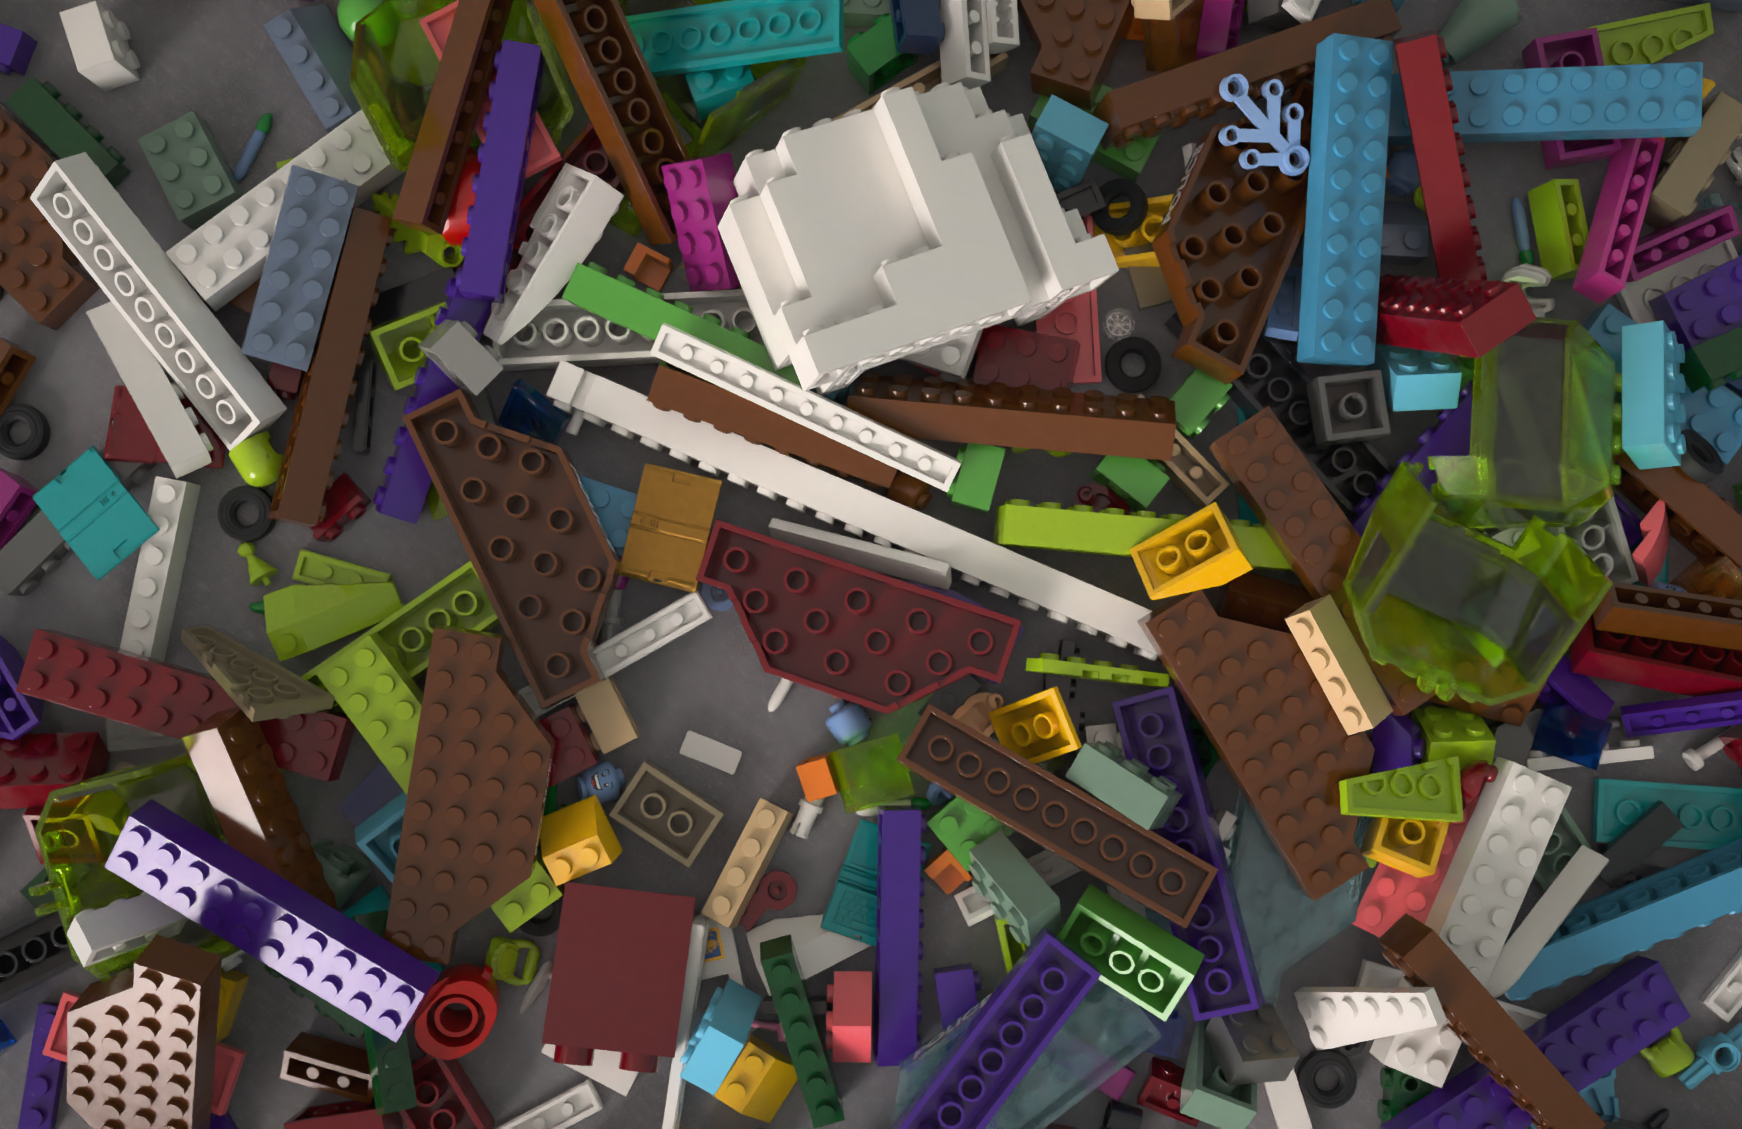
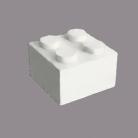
M93 1L59 12L79 73L105 92L140 80L137 68H140L139 60L134 51L130 50L128 40L131 39L130 32L126 24L116 19L110 10H106L98 2Z

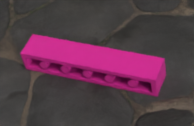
M1662 137L1620 139L1622 149L1611 156L1572 288L1598 304L1625 288L1666 141Z

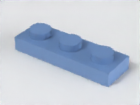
M1288 267L1266 319L1264 336L1291 341L1297 340L1299 333L1302 268Z

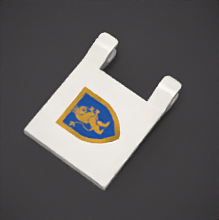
M703 914L693 916V922L695 921V919H696L698 916H702V917H707V916H705V915H703ZM709 918L710 924L701 980L729 974V979L746 987L732 928H727Z

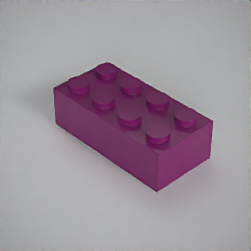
M1597 27L1535 38L1522 50L1525 69L1605 66ZM1620 139L1540 141L1546 170L1605 160L1622 149Z
M731 152L691 158L661 166L690 292L731 289L741 286L718 229V225L730 201L739 197L733 183L736 173Z

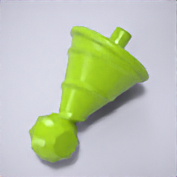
M241 543L237 551L240 556L247 558L250 576L249 585L252 587L263 583L266 587L271 585L272 583L269 579L278 573V569L254 554L256 548L253 543Z

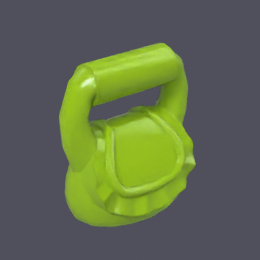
M495 936L490 940L484 964L487 963L492 967V976L495 980H502L515 986L526 985L534 979L541 951L537 945L529 940H510L503 936ZM522 948H528L522 977L518 978L514 975L518 955H520L519 951Z
M1678 1026L1670 1031V1037H1666L1665 1040L1652 1045L1651 1048L1645 1047L1639 1051L1660 1078H1666L1681 1071L1693 1063L1695 1059L1692 1049L1684 1042Z

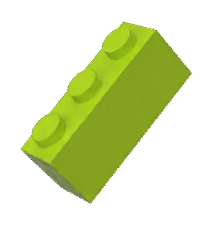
M1553 179L1527 191L1541 268H1545L1552 275L1551 281H1564L1576 277L1589 233L1578 179Z

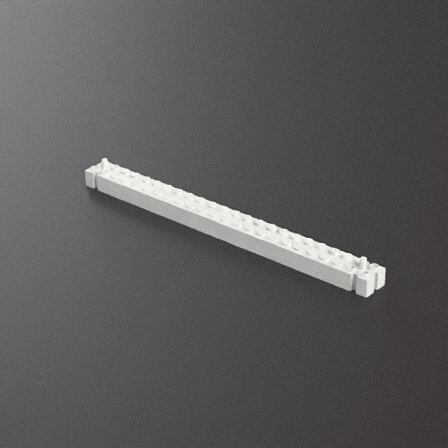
M563 360L559 363L546 395L554 400L553 406L572 415L566 428V432L577 436L584 419L602 428L608 423L612 425L610 430L625 438L633 440L635 435L641 437L640 443L658 452H662L663 447L669 449L670 456L689 465L692 460L699 462L698 467L705 472L719 477L720 472L728 474L727 480L745 489L748 488L749 484L758 487L756 492L774 501H776L778 496L787 500L786 505L802 513H805L806 508L816 512L815 517L818 520L830 525H834L836 520L845 524V531L862 538L863 534L866 533L875 537L873 540L875 544L892 548V545L904 549L905 552L950 563L951 570L962 574L960 580L977 587L982 582L991 586L989 592L1004 599H1008L1009 595L1019 598L1018 605L1032 611H1038L1039 607L1048 610L1046 616L1053 620L1067 624L1069 619L1077 623L1075 629L1091 636H1096L1098 632L1106 635L1104 641L1124 649H1126L1127 645L1135 647L1133 653L1148 660L1155 661L1157 657L1159 658L1138 623L1139 619L1151 613L1152 610L806 463L780 454L773 449L763 445L752 444L746 441L744 437L733 432L726 434L716 430L713 427L714 425L710 423L689 421L683 417L682 413L674 410L669 412L659 410L652 405V402L646 401L648 396L592 374Z

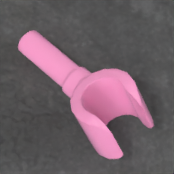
M753 1020L751 1027L777 1031L778 1041H786L780 1021Z

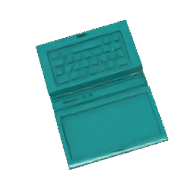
M92 445L32 497L90 573L100 581L160 529L133 494L127 491L121 483V478L110 464L103 459L98 449Z
M861 818L824 912L820 928L875 947L878 824ZM921 840V846L925 847L926 863L932 844ZM920 865V876L924 865Z

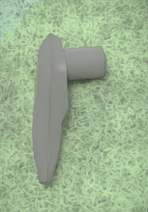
M551 961L544 963L535 974L533 981H531L522 1001L521 1014L526 1012L537 995L544 990L547 979L551 980L553 970Z

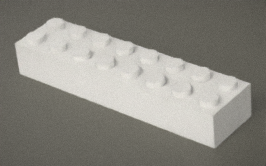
M369 103L165 253L216 312L262 276L292 165L358 185L353 207H358L369 199L372 194L377 193L407 171L412 156L411 149L374 105Z

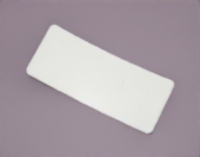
M692 731L687 732L680 749V754L731 775L735 773L742 756L741 751Z

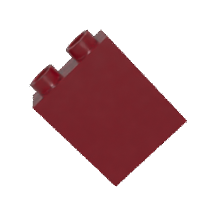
M570 882L565 883L542 1044L555 1045L553 1062L593 1066L595 1049L621 1052L619 1069L658 1073L660 1056L675 1057L696 897Z

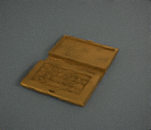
M646 463L623 552L622 568L619 575L696 593L699 582L696 580L707 548L706 545L715 515L722 480ZM655 579H660V580H662V581H661V583H660V582H655L654 580H655Z

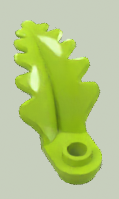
M387 192L381 195L377 193L372 194L371 200L374 202L372 209L380 211L378 213L380 215L393 218L399 195L395 193L389 198ZM392 219L390 228L396 229L392 241L393 243L405 241L403 246L404 254L409 255L423 252L445 268H454L463 261L462 246L450 245L440 234L414 230ZM447 247H451L452 253L445 257L444 250Z

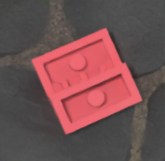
M1660 499L1641 521L1640 527L1643 541L1632 554L1639 579L1638 582L1647 587L1651 586L1659 574L1666 559L1670 542V528L1666 505Z

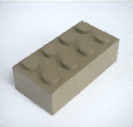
M1720 91L1702 103V123L1697 133L1693 137H1674L1661 156L1643 222L1658 230L1667 224H1674L1681 216L1687 217L1694 210L1698 203L1695 198L1700 191L1703 192L1715 178L1712 174L1715 168L1721 166L1731 155L1732 150L1729 147L1733 141H1737L1742 137V104L1725 92Z

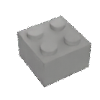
M445 319L418 347L459 388L477 396L504 369L498 362L501 357L489 345L486 344L484 346L475 339L478 334L467 322L463 321L461 323L458 320Z

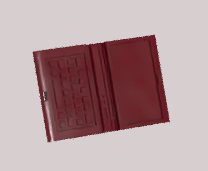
M123 385L115 386L103 459L154 464L155 462L168 463L127 387ZM183 392L185 398L180 400L184 409L191 407L199 424L194 426L198 434L205 432L213 447V450L208 452L213 463L204 466V468L223 469L226 445Z

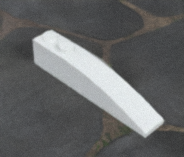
M565 163L532 219L530 227L534 231L529 242H522L518 253L522 255V259L518 268L510 270L508 274V291L504 296L503 304H495L483 334L503 345L544 309L570 280L577 263L582 264L594 245L600 241L604 228L610 218L618 211L619 203L624 195L598 176Z

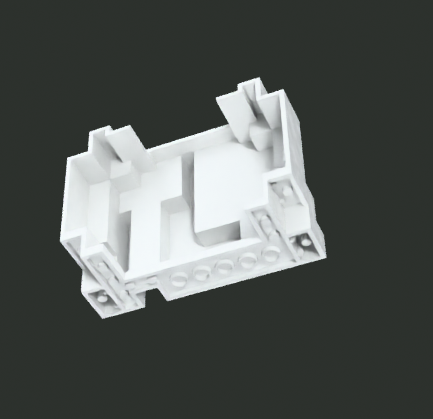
M944 82L933 87L930 92L920 94V91H914L912 86L901 90L899 87H892L881 93L880 99L870 110L862 112L861 109H855L844 114L841 119L832 121L831 118H825L817 121L808 129L801 130L800 127H795L787 130L782 134L775 149L764 152V149H757L745 156L733 180L739 197L730 201L718 225L719 232L775 371L793 365L803 391L816 388L817 393L821 396L848 387L864 370L1014 318L1017 327L1042 319L1067 299L1095 290L1119 271L1105 234L1092 238L1091 234L1087 233L1077 208L1065 212L1064 208H1061L1023 114L1010 116L1009 113H1006L1005 109L993 113L988 108L980 86L968 90L967 87H963L961 82L953 85Z

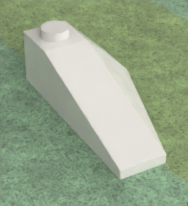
M824 914L774 918L745 932L757 970L769 996H771L770 989L760 961L761 942L791 934L805 980L871 945L820 928Z

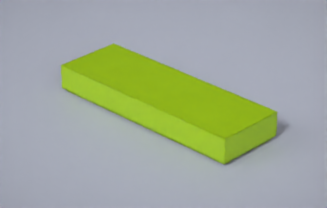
M304 549L300 550L292 576L294 580L312 585H323L324 583L391 582L393 574Z

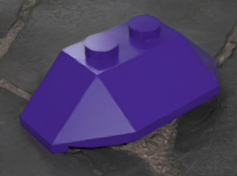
M0 635V737L17 740L42 722L45 700L16 692L24 662L15 647Z
M1390 713L1377 726L1372 728L1373 747L1375 749L1373 755V774L1421 764V759L1425 755V741L1420 737V728L1407 715L1393 716Z

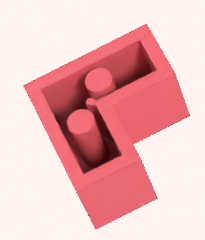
M834 971V984H827V1003H833V1011H826V1049H832L833 1062L871 1063L872 972Z

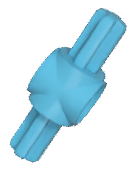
M1742 1021L1726 1034L1719 1032L1715 1036H1707L1700 1040L1695 1052L1697 1058L1678 1073L1677 1077L1682 1085L1692 1090L1711 1073L1718 1076L1722 1071L1730 1072L1738 1067L1742 1056L1740 1051L1742 1048ZM1719 1048H1722V1054L1716 1060L1715 1053Z

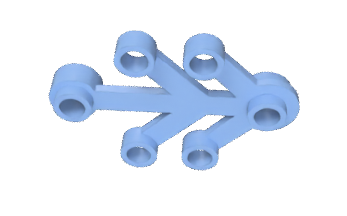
M1232 74L1224 77L1219 85L1221 97L1228 102L1234 101L1257 129H1239L1235 125L1225 126L1219 131L1218 138L1220 143L1224 146L1235 145L1238 142L1270 143L1277 153H1260L1256 149L1245 150L1239 156L1240 166L1247 170L1257 168L1258 166H1279L1280 170L1288 176H1296L1303 173L1309 164L1310 157L1308 151L1300 145L1301 120L1304 116L1302 106L1298 103L1288 104L1281 111L1282 120L1288 124L1286 141L1280 134L1281 96L1284 92L1282 82L1273 79L1266 81L1262 85L1261 94L1267 100L1265 116L1247 95L1249 84L1243 75ZM1229 83L1234 87L1233 94H1230L1228 91ZM1271 84L1274 85L1276 90L1274 95L1269 91ZM1291 108H1293L1296 113L1294 119H1292L1289 114ZM1228 130L1233 133L1232 141L1227 139L1226 134ZM1248 154L1253 156L1252 165L1247 162ZM1290 154L1293 155L1295 160L1293 165L1289 161Z

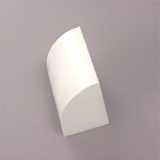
M986 0L989 55L1007 52L1018 47L1020 40L1017 0Z

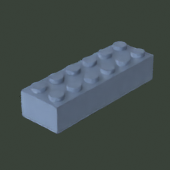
M296 165L291 166L242 345V354L308 372L358 185Z

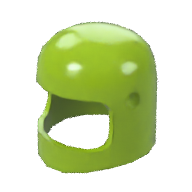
M268 430L242 441L228 454L242 478L254 487H264L276 482L283 455L276 453L271 447L270 443L273 438Z

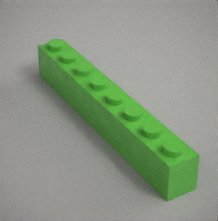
M589 262L588 266L577 263L562 296L569 303L653 341L656 340L661 326L665 322L801 386L793 365L775 371L763 339L761 344L749 339L750 333L733 326L732 331L720 326L721 320L704 313L703 318L691 313L692 307L676 300L674 305L663 301V294L647 287L645 292L634 288L636 282L624 276L618 275L616 279L605 275L607 269L595 263Z

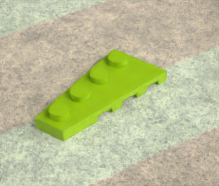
M1710 2L1586 28L1597 27L1605 66L1652 64L1714 34Z
M1040 653L1039 658H1027L1025 670L1133 686L1169 687L1170 674L1139 671V666L1120 664V668L1113 667V662L1094 660V665L1086 664V658L1067 657V661H1060L1059 655L1052 653Z
M1459 756L1339 781L1341 815L1455 823L1464 821Z

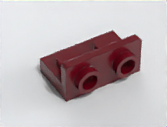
M344 472L333 482L330 490H325L322 501L327 503L323 521H317L316 526L309 527L314 532L312 536L317 541L331 542L344 532L342 527L351 519L355 521L366 513V506L372 500L347 473Z
M1152 1057L1149 1074L1137 1095V1104L1194 1127H1197L1200 1121L1180 1113L1181 1086L1185 1069L1171 1061Z

